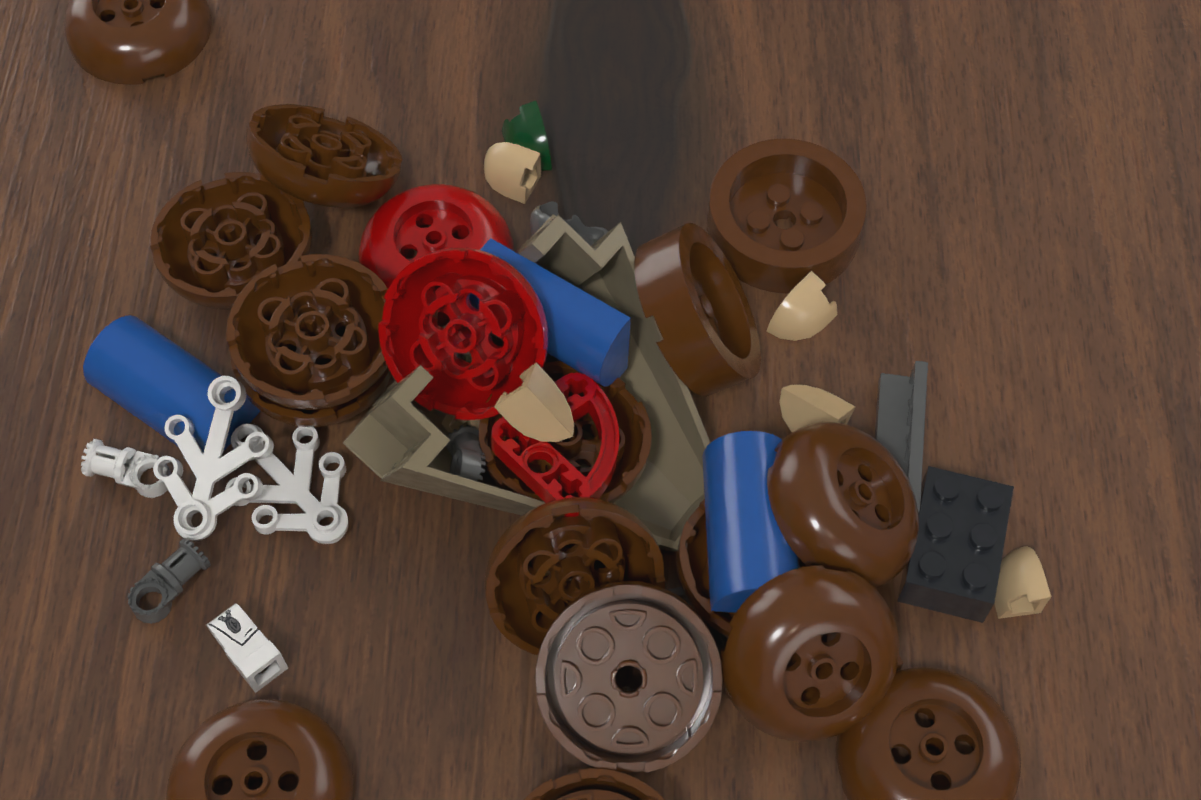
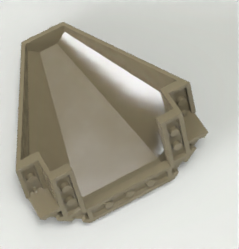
M552 214L516 253L631 317L628 368L619 379L626 383L625 389L634 396L637 402L641 401L649 416L652 439L648 461L643 473L632 489L614 504L628 510L642 521L654 536L660 550L668 552L678 551L679 540L686 521L699 507L700 502L705 499L702 455L707 445L710 444V440L688 387L672 370L656 343L663 340L654 316L645 318L635 281V256L621 222L592 245H589L559 215L555 216ZM491 333L493 343L497 346H504L503 339ZM457 353V357L464 360L462 353ZM421 365L397 383L395 380L372 405V409L364 415L354 431L343 442L383 482L518 515H524L528 511L545 504L543 501L500 489L488 471L480 474L483 476V480L478 479L480 482L449 473L452 456L446 448L450 441L448 438L449 432L441 424L446 413L436 409L430 411L414 400L433 379V376ZM583 429V438H595L592 434ZM579 463L581 468L589 467L587 464Z

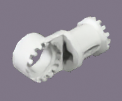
M93 439V441L87 443V449L83 451L87 455L81 458L85 460L81 462V471L85 476L92 477L98 474L114 478L117 484L135 488L140 495L147 498H155L168 491L165 483L161 480L151 485L140 483V477L143 472L153 468L159 456L136 451L130 447L121 450L105 446L98 439ZM167 464L163 468V475L165 477L171 475Z

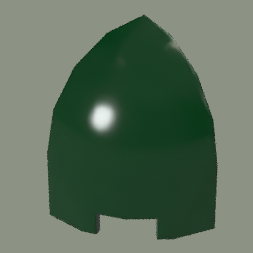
M536 100L520 106V114L511 121L505 119L502 134L505 142L539 152L541 171L552 170L546 131Z

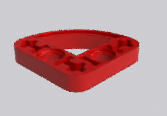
M569 373L555 381V384L567 400L572 412L573 421L576 422L589 413L596 425L600 439L598 458L586 477L551 444L523 435L511 426L504 417L500 418L491 430V447L494 454L545 503L574 497L572 495L562 497V489L568 494L576 491L578 492V497L599 499L608 487L617 463L619 426L611 402L593 379L582 373ZM571 391L573 395L568 398V394ZM582 392V393H584V396L581 397V396L578 395V394H580V393ZM506 435L510 439L504 441L503 436ZM518 436L519 444L515 442L512 438ZM542 459L549 462L552 468L545 473H536L528 467V464L534 460ZM579 512L565 514V517L579 516Z

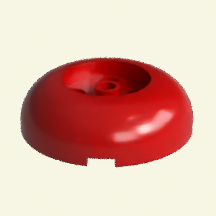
M429 184L405 190L390 198L377 209L363 231L358 259L360 264L375 273L384 282L386 287L389 288L394 278L407 265L428 253L447 248H472L480 250L490 238L514 251V243L503 216L485 198L462 187L447 184ZM422 225H431L428 228H420ZM409 249L417 251V255L412 259H406ZM438 312V326L446 325L450 321L448 315L444 312Z
M447 248L428 253L407 265L394 278L383 299L386 300L382 321L378 323L379 341L383 357L397 383L420 365L433 376V379L414 398L417 403L430 411L436 409L446 414L454 415L455 419L479 420L496 416L500 413L494 406L504 392L509 394L522 386L524 381L519 376L536 362L543 369L548 350V326L541 301L528 280L515 267L493 254L472 248ZM471 293L480 299L479 309L474 308L470 304L469 296ZM438 312L446 313L450 319L445 328L438 326ZM491 333L503 339L504 346L495 345L491 339ZM469 352L472 357L471 363L458 358L457 353Z

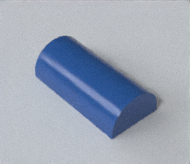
M491 238L480 250L493 254L515 267L528 280L537 293L543 306L548 326L547 354L576 371L585 374L602 386L611 385L617 377L619 378L628 368L631 317ZM471 293L469 302L474 308L479 309L480 299Z
M123 316L111 322L95 338L86 354L83 373L87 383L176 446L178 445L175 440L169 438L165 433L166 421L173 415H182L190 419L194 425L193 436L204 453L216 408L208 399V388L213 380L222 375L136 316ZM235 389L226 392L224 396L226 403H230L235 399ZM247 397L242 407L233 413L224 450L231 444V436L235 429L242 424H249L260 413V410ZM183 421L175 425V435L183 433L185 429Z
M740 431L726 434L713 440L703 452L711 611L736 613L745 600L763 584L778 575L800 568L799 558L781 533L769 500L767 488L768 468L774 465L777 454L774 449L782 440L773 434L760 431Z

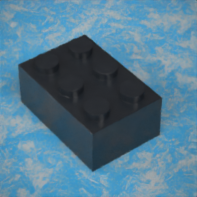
M928 466L921 483L918 539L914 552L903 569L897 602L983 623L995 603L1014 486Z

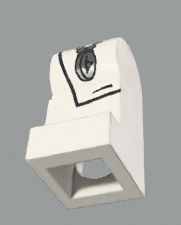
M235 603L206 624L214 638L224 649L225 655L255 693L288 669L280 651L270 640L268 641L238 604ZM266 667H268V669L265 672L258 674Z

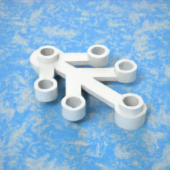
M230 376L216 378L208 388V399L216 408L204 453L193 436L194 425L190 419L182 415H173L165 423L166 435L175 440L197 478L193 494H191L181 478L183 465L178 459L171 456H162L156 460L153 466L154 475L165 483L178 506L174 514L176 531L183 538L192 541L203 540L210 536L217 525L218 515L243 499L250 501L257 499L263 491V483L260 478L250 473L239 475L234 481V486L211 498L214 484L253 458H267L274 449L273 440L268 435L257 431L249 434L243 444L222 456L233 413L240 409L246 400L244 386ZM235 389V399L230 403H226L224 400L226 392ZM183 421L185 424L183 433L175 435V425ZM263 438L265 441L264 449L260 452H254V442L257 439ZM172 462L174 470L171 475L165 477L163 475V468L167 463ZM252 479L254 482L253 491L244 494L242 490L244 482ZM201 512L203 516L202 523L197 527H193L191 523L193 515Z
M242 424L237 427L231 436L233 449L243 444L244 442H241V439L257 431L263 433L262 429L254 424ZM298 427L292 436L297 449L294 475L273 453L265 459H251L255 460L278 485H263V491L257 499L251 501L243 499L235 505L244 506L248 503L297 504L305 513L278 514L276 509L270 505L257 507L252 514V522L255 529L261 534H271L275 531H307L314 541L322 544H332L339 541L345 535L349 526L346 511L338 505L340 482L346 473L343 457L335 452L326 453L321 457L319 468L324 477L321 501L319 502L310 493L314 451L319 447L320 440L314 427ZM304 436L313 437L309 443L302 444L299 442ZM257 439L253 445L254 452H260L264 449V439ZM330 463L340 464L334 471L326 470L327 465ZM237 477L227 483L225 490L234 486V481ZM248 480L244 482L243 487L247 489L244 494L252 492L254 485H251ZM263 516H273V519L270 523H259V520ZM323 518H334L330 525L322 526L319 524Z

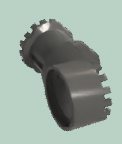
M460 425V429H454V432L448 434L450 441L446 448L452 456L449 473L480 482L478 479L483 480V476L480 474L485 473L487 469L485 467L486 462L483 461V459L485 460L484 453L480 449L479 430L474 426L466 425V427H463V425Z
M183 538L179 541L180 547L162 564L155 563L151 570L135 583V587H131L130 594L128 593V604L136 618L143 623L152 624L166 618L171 611L172 601L183 592L182 586L200 569L207 570L211 566L208 558L202 555V551L196 552L199 548L192 541L190 542L189 539ZM158 592L162 595V600L158 607L152 610H142L139 608V601L145 594Z

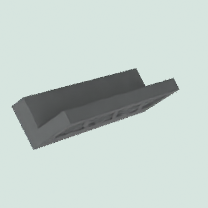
M915 361L910 377L881 373L878 381L874 439L880 442L894 456L905 472L916 498L918 514L921 501L928 362Z

